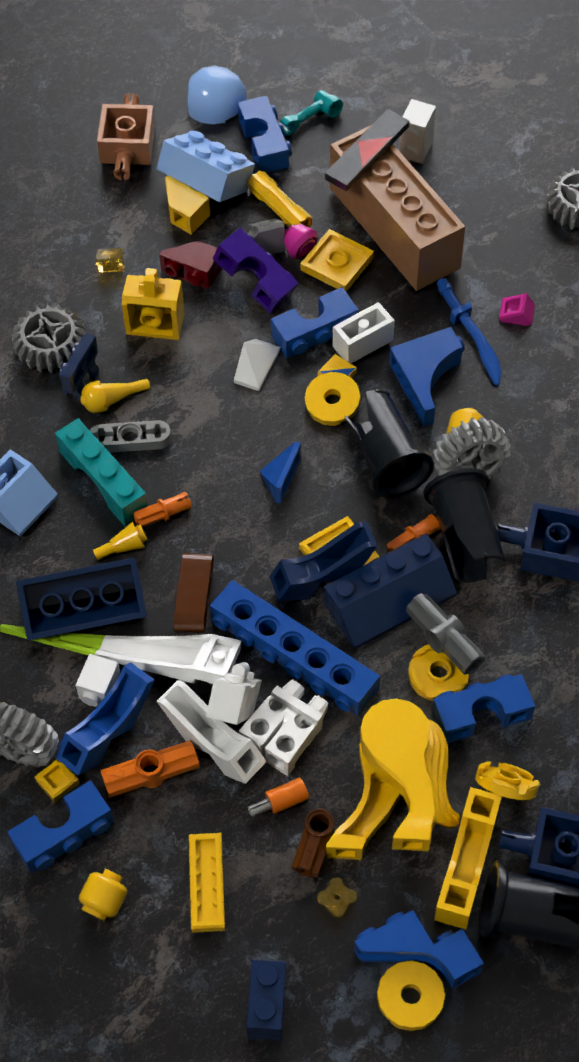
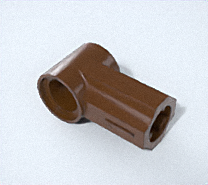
M317 808L306 816L305 828L291 866L293 871L309 878L319 877L326 856V844L335 832L334 819L329 811ZM324 822L328 825V829L319 833L313 831L312 826L315 823Z

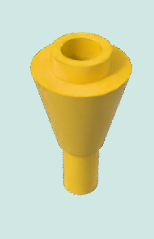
M132 521L115 535L110 542L93 549L97 560H100L113 553L145 548L143 542L148 539L141 524L135 526Z

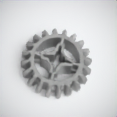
M572 167L569 172L562 171L559 176L554 177L548 187L546 197L550 214H553L554 221L560 220L561 226L570 225L571 230L574 227H579V171Z
M47 303L45 309H40L36 306L35 312L26 311V317H19L18 324L14 325L12 342L14 352L19 356L22 364L27 363L30 370L37 367L40 373L45 368H48L50 373H52L53 368L58 367L60 369L63 363L68 362L75 343L80 342L86 332L82 320L79 319L77 313H72L69 307L62 310L59 304L55 308H51Z
M472 417L468 423L461 421L460 426L456 428L451 427V432L442 434L443 440L436 442L437 449L433 451L434 467L439 476L458 469H480L488 474L489 479L492 480L494 473L501 472L500 466L507 464L506 458L511 455L509 451L511 447L510 441L504 429L493 420L487 421L482 417L476 421Z
M1 702L0 755L18 764H25L28 767L31 765L34 767L46 766L58 748L59 739L56 731H54L51 725L46 724L44 719L38 718L35 714L26 711V709L18 708L15 704L8 705L5 702Z

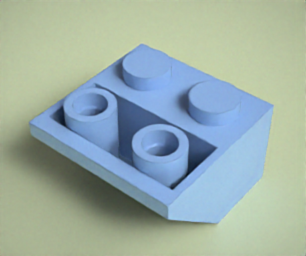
M10 449L0 459V523L21 537L58 498V493L32 463Z

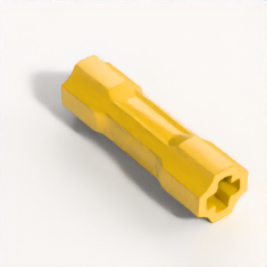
M260 170L251 175L247 181L248 189L259 200L265 202L283 220L287 227L298 224L312 227L313 217L280 190L277 183L270 176Z

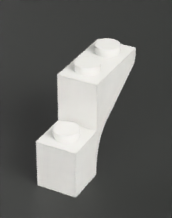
M177 680L157 700L159 706L184 740H191L194 748L209 753L225 776L246 784L267 762L251 739L240 735L223 721L206 717L208 706L183 681Z

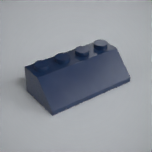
M426 533L324 586V605L353 648L357 649L411 620L412 618L406 613V607L418 594L427 593L437 605H440L455 597L457 591L443 555Z
M135 557L15 581L27 641L147 617Z

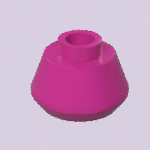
M298 224L291 225L286 229L283 242L291 258L301 259L314 248L318 237L314 229Z

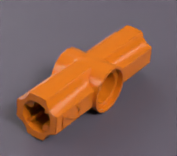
M189 740L159 751L144 750L135 759L100 771L107 794L111 798L141 787L156 788L165 779L200 768L194 745ZM150 765L158 767L150 773L143 771L145 767Z

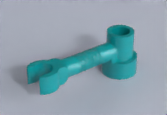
M319 90L314 96L315 103L296 115L284 116L280 120L285 125V134H293L302 122L319 111L324 112L331 118L336 117L343 109V101L335 95Z

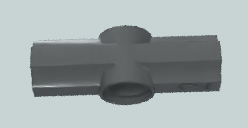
M427 593L418 594L407 605L406 613L425 632L426 640L435 652H444L464 675H470L478 670L485 661L486 656L466 636L463 624L455 615L450 614L447 616Z

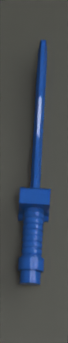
M442 278L438 280V290L452 310L450 322L454 326L455 323L461 321L474 339L481 361L493 384L498 386L501 379L500 363L487 339L470 318L472 305L467 301L462 306L447 279Z

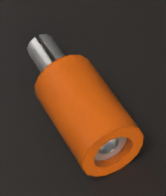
M298 777L266 791V799L248 806V812L252 817L271 809L273 814L279 813L308 800L307 788L303 780Z

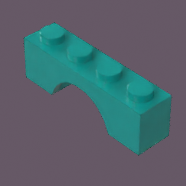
M79 418L55 432L59 452L75 470L78 468L82 469L92 479L103 495L108 508L125 527L132 521L134 522V512L148 507L144 490Z

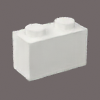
M411 99L403 115L404 118L410 120L409 128L400 136L399 151L407 160L423 164L433 143L436 106Z
M378 302L333 326V348L342 359L351 364L393 341L394 319Z

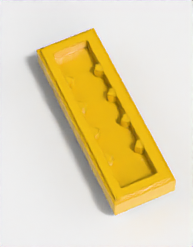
M221 833L189 834L192 933L225 931Z

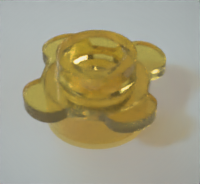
M332 878L327 889L318 893L317 899L321 905H325L327 910L332 912V915L340 917L344 915L350 903L356 901L357 894L355 890L345 887L342 879ZM337 894L340 895V899L338 900L334 898V896Z

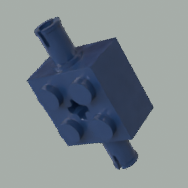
M533 502L529 526L520 528L499 523L497 533L500 542L522 546L521 549H524L520 570L579 582V511Z
M541 807L535 832H532V835L507 830L506 828L502 829L499 849L528 854L527 858H530L527 876L579 887V815ZM562 849L567 850L568 854L564 853Z

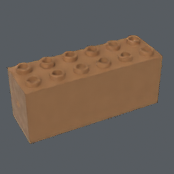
M372 125L330 144V167ZM393 144L347 192L330 183V189L416 291L461 269L465 225Z

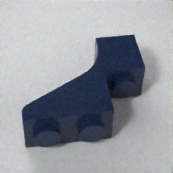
M368 522L354 524L308 555L280 560L269 576L278 601L310 599L321 583L333 582L362 567L377 548L375 536L372 534Z

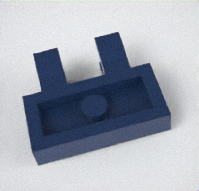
M85 333L81 341L75 343L68 362L63 363L61 366L59 378L62 383V394L75 393L76 398L80 400L84 387L82 379L85 374L88 373L89 378L95 379L99 373V368L95 363V358L98 354L96 336Z

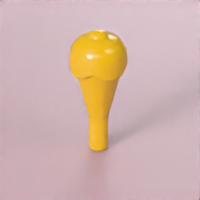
M148 379L131 383H100L99 380L93 381L83 387L80 401L89 412H105L107 407L126 396L150 389V381Z

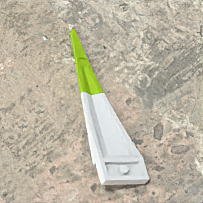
M7 624L0 625V632L27 639L25 627ZM68 632L32 640L88 656L93 654L116 661L122 665L133 663L141 670L193 684L198 680L213 684L217 679L223 678L225 673H231L241 650V640L215 634L112 636Z

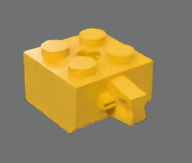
M146 268L145 276L127 275L122 294V311L126 335L180 340L185 317L182 280L159 278L157 269Z

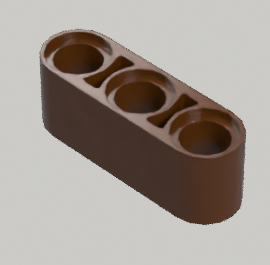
M183 552L174 611V631L205 633L213 577V554Z

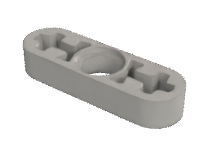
M160 420L99 424L90 429L91 433L98 440L100 436H105L104 441L100 443L109 453L163 449L171 442L170 426ZM128 432H134L138 435L134 441L122 439L123 435ZM142 432H146V439H143ZM156 432H161L160 438H155ZM114 434H117L118 441H114Z

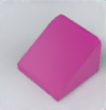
M527 293L502 298L499 320L505 323L530 326L533 322L535 304Z

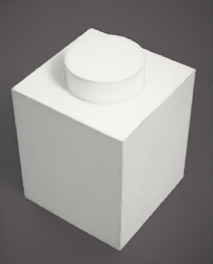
M89 654L76 683L79 699L87 705L98 706L120 675L119 663Z

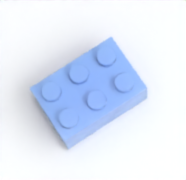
M190 131L189 133L177 135L163 141L156 169L208 197L222 202L247 192V181L252 175L255 163L247 160L246 156L241 153L225 149L222 143L212 142L204 138V135L200 132Z

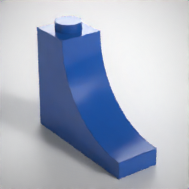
M451 327L390 347L389 364L423 427L434 423L435 405L431 397V390L435 382L446 371L461 364L464 343L460 336L455 335Z

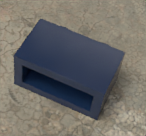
M252 959L247 1014L248 1039L282 1041L286 961Z

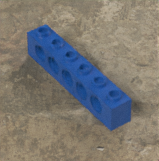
M231 580L211 603V620L217 628L222 631L228 630L236 635V638L241 640L244 646L254 647L260 651L267 661L271 663L276 662L284 667L291 677L295 679L301 678L310 685L314 692L321 696L326 695L334 700L341 710L345 712L351 711L359 716L378 692L380 675L237 582ZM242 615H247L250 617L246 620L238 619V617ZM265 631L274 632V634L270 636H265L262 633ZM289 647H296L299 650L295 652H289L286 649ZM313 663H321L324 666L321 668H313L310 665ZM339 679H345L349 683L345 685L337 684L335 681Z

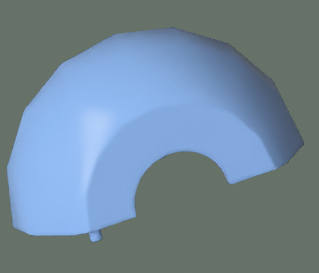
M219 66L205 67L194 73L189 79L188 112L190 117L200 123L212 125L225 123V120L238 114V102L247 100L244 84L238 75L227 68Z

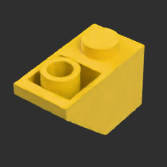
M167 175L165 177V186L171 224L192 235L210 216L209 197Z

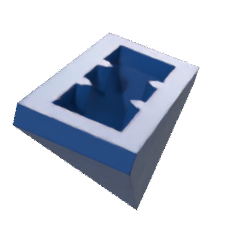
M295 441L259 471L276 503H282L301 460L300 442Z

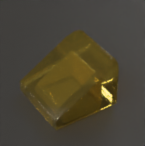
M124 248L97 249V271H124Z

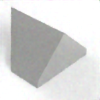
M270 219L249 224L250 230L248 234L266 252L275 254L285 251L283 221Z

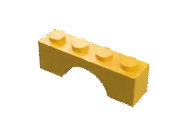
M470 787L454 850L437 903L435 921L467 929L502 796Z

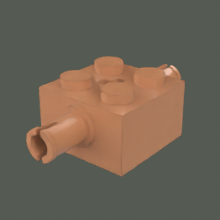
M130 93L125 94L124 104H102L97 138L100 163L115 164L113 175L121 180L122 172H124V180L129 179L131 164L151 165L155 136L153 105H139L140 98L132 93L131 101H129Z

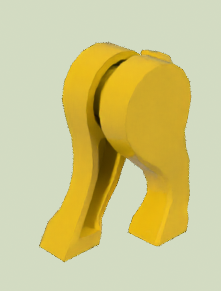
M396 698L383 700L373 705L364 715L360 731L359 758L364 777L362 798L356 810L336 829L326 844L327 858L361 860L369 841L388 820L401 796L405 799L409 813L393 836L392 849L429 851L435 823L446 829H453L458 826L460 821L459 814L452 809L447 797L448 744L440 726L429 720L423 711L410 701Z

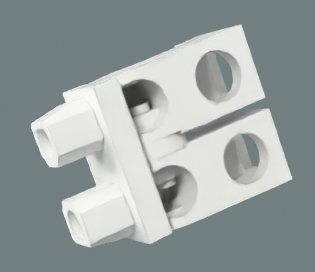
M293 679L283 688L276 686L271 695L268 696L239 730L240 735L253 741L263 757L265 756L266 763L286 776L290 775L295 768L298 758L322 730L323 718L328 710V702L320 696L314 695L308 704L301 701L300 699L304 695V688Z

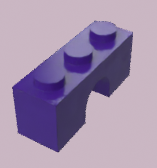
M242 228L237 229L219 244L212 258L231 277L241 270L253 272L258 277L259 282L251 296L270 314L292 295L298 285L293 275L281 267L274 257L261 248L254 238Z

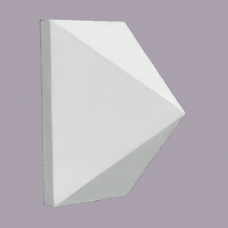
M258 339L244 342L234 383L260 391L281 351V347Z

